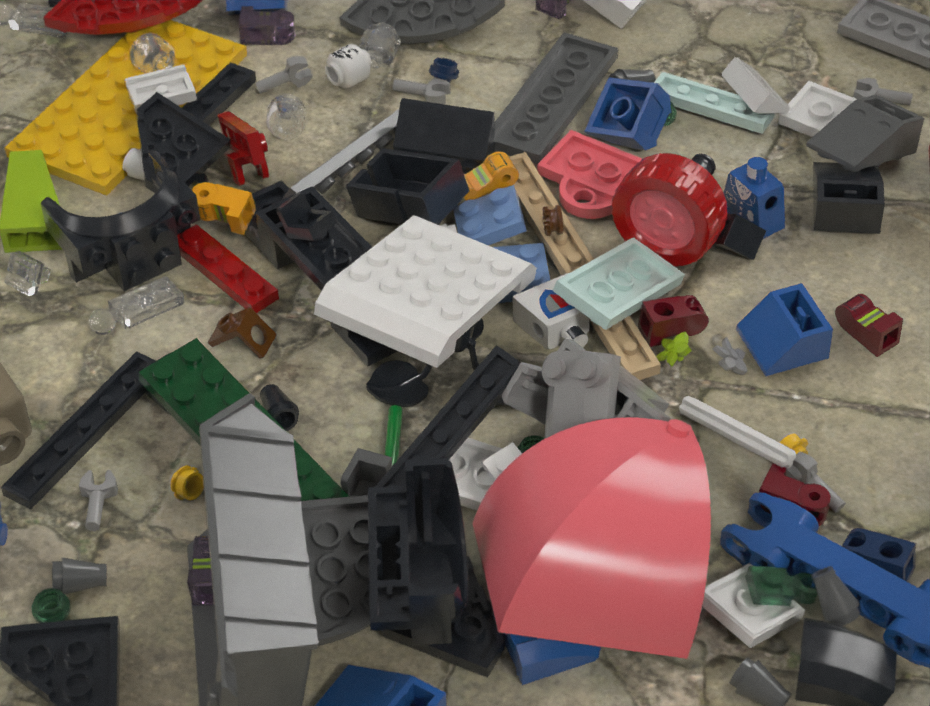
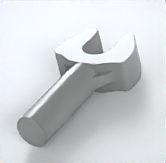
M303 56L290 57L286 59L287 64L284 71L255 82L259 93L287 82H292L298 88L306 85L313 77L310 68L304 69L308 66L306 58Z
M436 77L429 81L428 84L394 79L393 91L422 95L426 98V102L446 104V94H450V83Z
M873 78L857 80L853 98L860 99L878 95L892 103L911 106L913 93L879 88L877 80Z
M803 452L797 453L793 465L786 469L788 477L804 482V484L814 483L825 487L831 495L829 507L835 513L839 512L846 502L817 475V462L808 454Z
M89 470L80 479L79 488L81 496L89 498L85 528L89 531H97L100 528L104 499L117 496L118 494L116 478L111 470L106 471L105 481L100 485H94L92 470Z

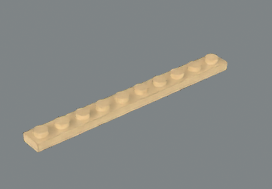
M526 152L509 156L519 172V178L514 187L519 197L521 210L541 243H544V248L560 274L571 273L594 260L563 210V234L558 235L557 232H552L551 236H546L543 222H546V220H543L542 209L548 206L552 210L555 208V205L559 204ZM630 316L607 330L596 325L589 318L608 352L621 356L620 365L637 379L642 380L660 374V362Z

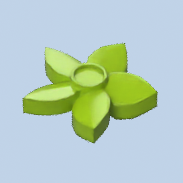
M682 332L673 340L663 339L661 344L665 350L656 355L658 361L667 359L671 367L676 361H682L692 351L688 346V334Z

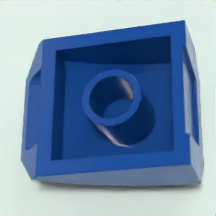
M609 77L593 109L584 133L625 147L645 151L657 146V139L668 114L671 113L670 95L658 83Z
M502 633L505 639V646L516 667V673L522 685L594 662L599 658L601 650L600 646Z

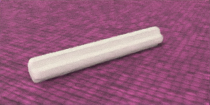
M690 396L683 398L682 404L679 406L681 414L780 467L790 468L793 465V461L796 458L794 450Z

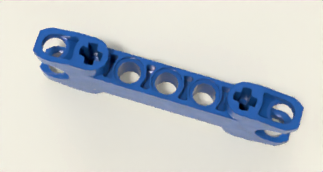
M754 493L749 499L748 514L751 518L763 526L764 529L749 530L737 524H727L721 531L720 545L742 566L749 563L753 565L770 581L777 580L782 573H785L816 590L811 576L822 568L832 566L838 577L859 601L860 604L857 608L860 615L886 629L883 633L885 644L906 660L930 668V579L925 580L919 588L818 534L819 524L816 518L806 509L791 501L766 493ZM760 505L766 507L771 514L764 511ZM733 539H735L737 542L743 545V547L737 545Z

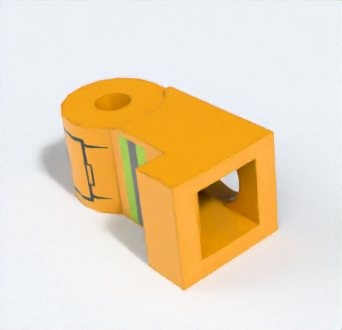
M500 151L490 154L481 165L464 174L470 190L464 198L466 201L474 200L488 195L496 189L512 186L517 182L519 172L505 152Z
M208 182L199 183L193 187L192 191L197 196L201 220H218L229 223L231 232L244 235L256 211L251 192Z

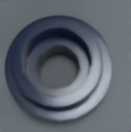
M436 58L429 67V73L436 78L444 79L450 83L459 76L458 64L451 59Z

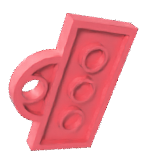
M570 130L537 164V171L542 177L560 184L559 199L567 212L581 218L598 219L612 214V199L615 190L626 174L642 158ZM578 200H587V201H590V202H588V203H579V202H577V201H578Z

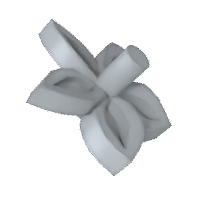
M727 337L722 340V347L716 345L713 348L723 358L719 361V365L725 371L732 370L741 375L747 373L746 364L742 360L745 352L739 348L733 349Z

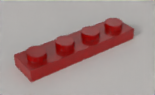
M197 224L177 235L181 257L244 309L251 307L258 313L279 300L277 288Z

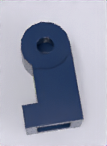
M856 528L849 532L842 547L906 582H909L915 570L916 543Z

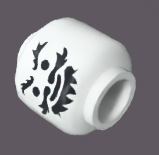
M348 44L328 56L325 66L326 75L335 86L349 89L369 77L371 58L366 50L361 49L357 45Z

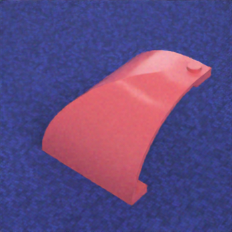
M638 417L596 420L560 431L540 441L516 458L491 485L480 503L472 523L498 632L687 659L703 604L711 536V504L707 469L703 453L691 425L676 419L669 420V422Z

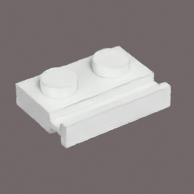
M184 64L125 78L126 88L129 91L136 114L137 109L156 92L177 105L197 100L195 88L188 72H186Z

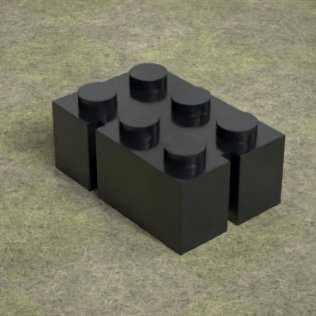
M382 148L366 164L367 169H362L346 185L357 217L401 225L413 215L439 225L470 191L459 159Z

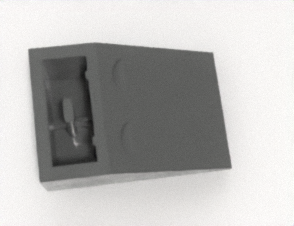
M872 95L853 101L808 140L806 146L818 152L820 157L832 159L842 164L845 170L858 172L863 168L873 165L878 166L884 162L898 160L904 156L916 153L924 117L878 95Z

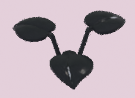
M482 318L458 338L454 352L457 353L464 351L466 348L469 349L473 370L479 366L475 350V340L483 333L484 322ZM401 360L385 362L374 370L370 380L366 383L367 391L379 401L391 406H414L422 402L428 395V386L422 380L428 376L433 366L426 364L424 370L418 374L417 369L408 362ZM501 398L500 401H499L496 405H506V404L504 403L503 399Z

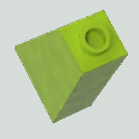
M42 150L12 151L9 154L0 217V236L5 253L63 250L47 231L41 208V202L48 196L60 205Z

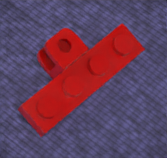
M230 111L217 114L222 134L231 139L230 148L235 151L226 154L234 182L238 186L245 184L242 165L249 163L255 166L258 176H261L263 179L268 178L269 171L264 152L268 151V146L264 134L259 133L258 130Z

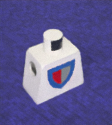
M567 274L513 296V321L545 349H553L560 346L565 338L574 340L581 347H584L588 342L586 334L589 331V317L574 306L566 303L562 297L553 291L556 281Z

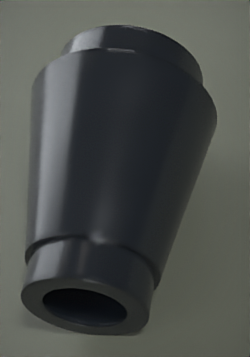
M269 384L263 387L260 391L262 406L286 431L294 428L298 422V406L277 385Z

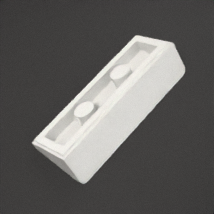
M734 57L722 72L723 78L753 112L788 113L790 111L787 103L754 68L738 57Z

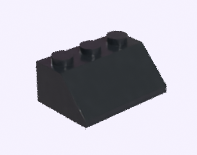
M402 98L393 150L456 158L460 161L463 173L467 174L481 165L490 154L495 152V114L492 111Z

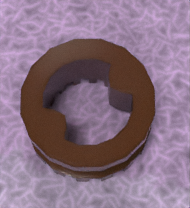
M555 205V208L552 210L548 206L543 207V220H546V222H543L546 236H551L552 232H557L558 235L563 234V216L560 205Z

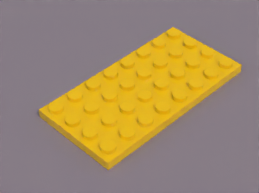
M173 20L140 29L135 33H126L4 147L6 157L9 158V154L12 151L42 150L49 174L107 196L127 176V172L122 168L127 153L132 148L140 149L137 114L129 91H127L125 78L184 64L197 94L230 62L238 65L247 56L246 46ZM172 50H173V52H174V61H173L172 64H169L170 61H171V58H172Z

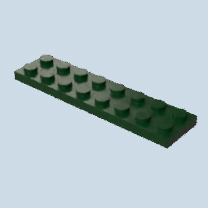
M197 338L138 372L139 381L199 445L200 424L249 394L239 381ZM255 399V407L285 430ZM294 439L301 501L350 497L344 490H341V487Z

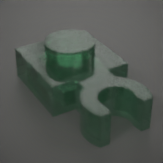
M749 566L745 576L753 604L791 606L793 599L803 604H813L818 595L816 588H810L813 582L812 574L798 573L795 576H788L786 568Z

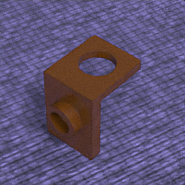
M248 307L235 314L228 313L223 316L207 343L214 347L238 336L261 359L265 357L277 334L251 307ZM253 326L258 327L263 333L264 341L262 345L257 344L252 338L251 330Z

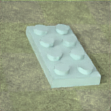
M633 237L558 279L553 291L562 297L566 303L574 306L589 317L593 323L607 330L641 309L642 302L656 300L679 286L685 274Z

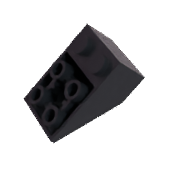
M813 162L814 230L880 234L885 199L884 182L879 167L873 165L863 168L858 172L845 170L840 163Z

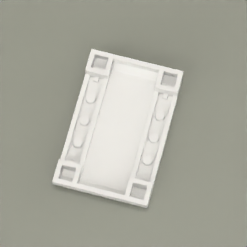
M413 215L326 283L315 302L314 315L437 368L454 353L456 340L512 290L520 293L535 279L537 268L525 260Z

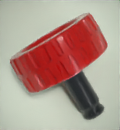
M659 153L647 156L638 162L623 178L615 190L612 199L613 220L624 241L626 242L634 237L673 266H685L701 259L723 231L728 215L727 202L723 190L712 176L716 170L714 160L710 156L701 153L696 154L692 160L681 155Z

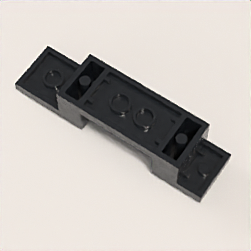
M282 180L253 193L252 197L256 211L244 234L277 269L295 262L321 291L327 282L372 248L313 186L298 193L305 195L311 209L332 211L337 221L334 226L327 230V235L324 238L315 242L288 237L276 210L294 195L283 199L289 188ZM331 322L333 330L367 366L398 352L395 349Z

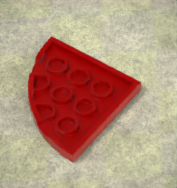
M61 0L43 19L45 27L56 29L63 33H135L140 29L178 17L197 7L203 0Z

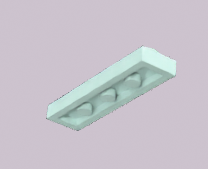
M662 72L654 82L658 83L670 95L672 106L745 128L749 131L763 134L775 117V113L753 112L737 94L666 72Z

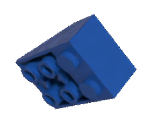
M348 665L315 706H447L445 692L413 675Z

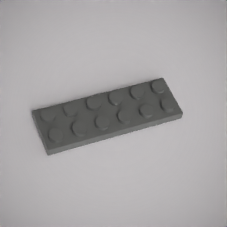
M563 32L495 121V151L505 152L510 156L526 152L532 163L538 164L549 153L618 58V48Z

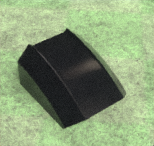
M804 617L795 700L832 706H884L895 692L897 652L876 639L856 630Z

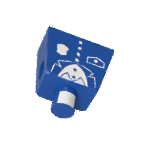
M752 157L748 160V163L732 170L728 174L724 196L727 202V212L729 214H737L766 230L764 238L785 228L784 187L767 170L768 162L766 159Z

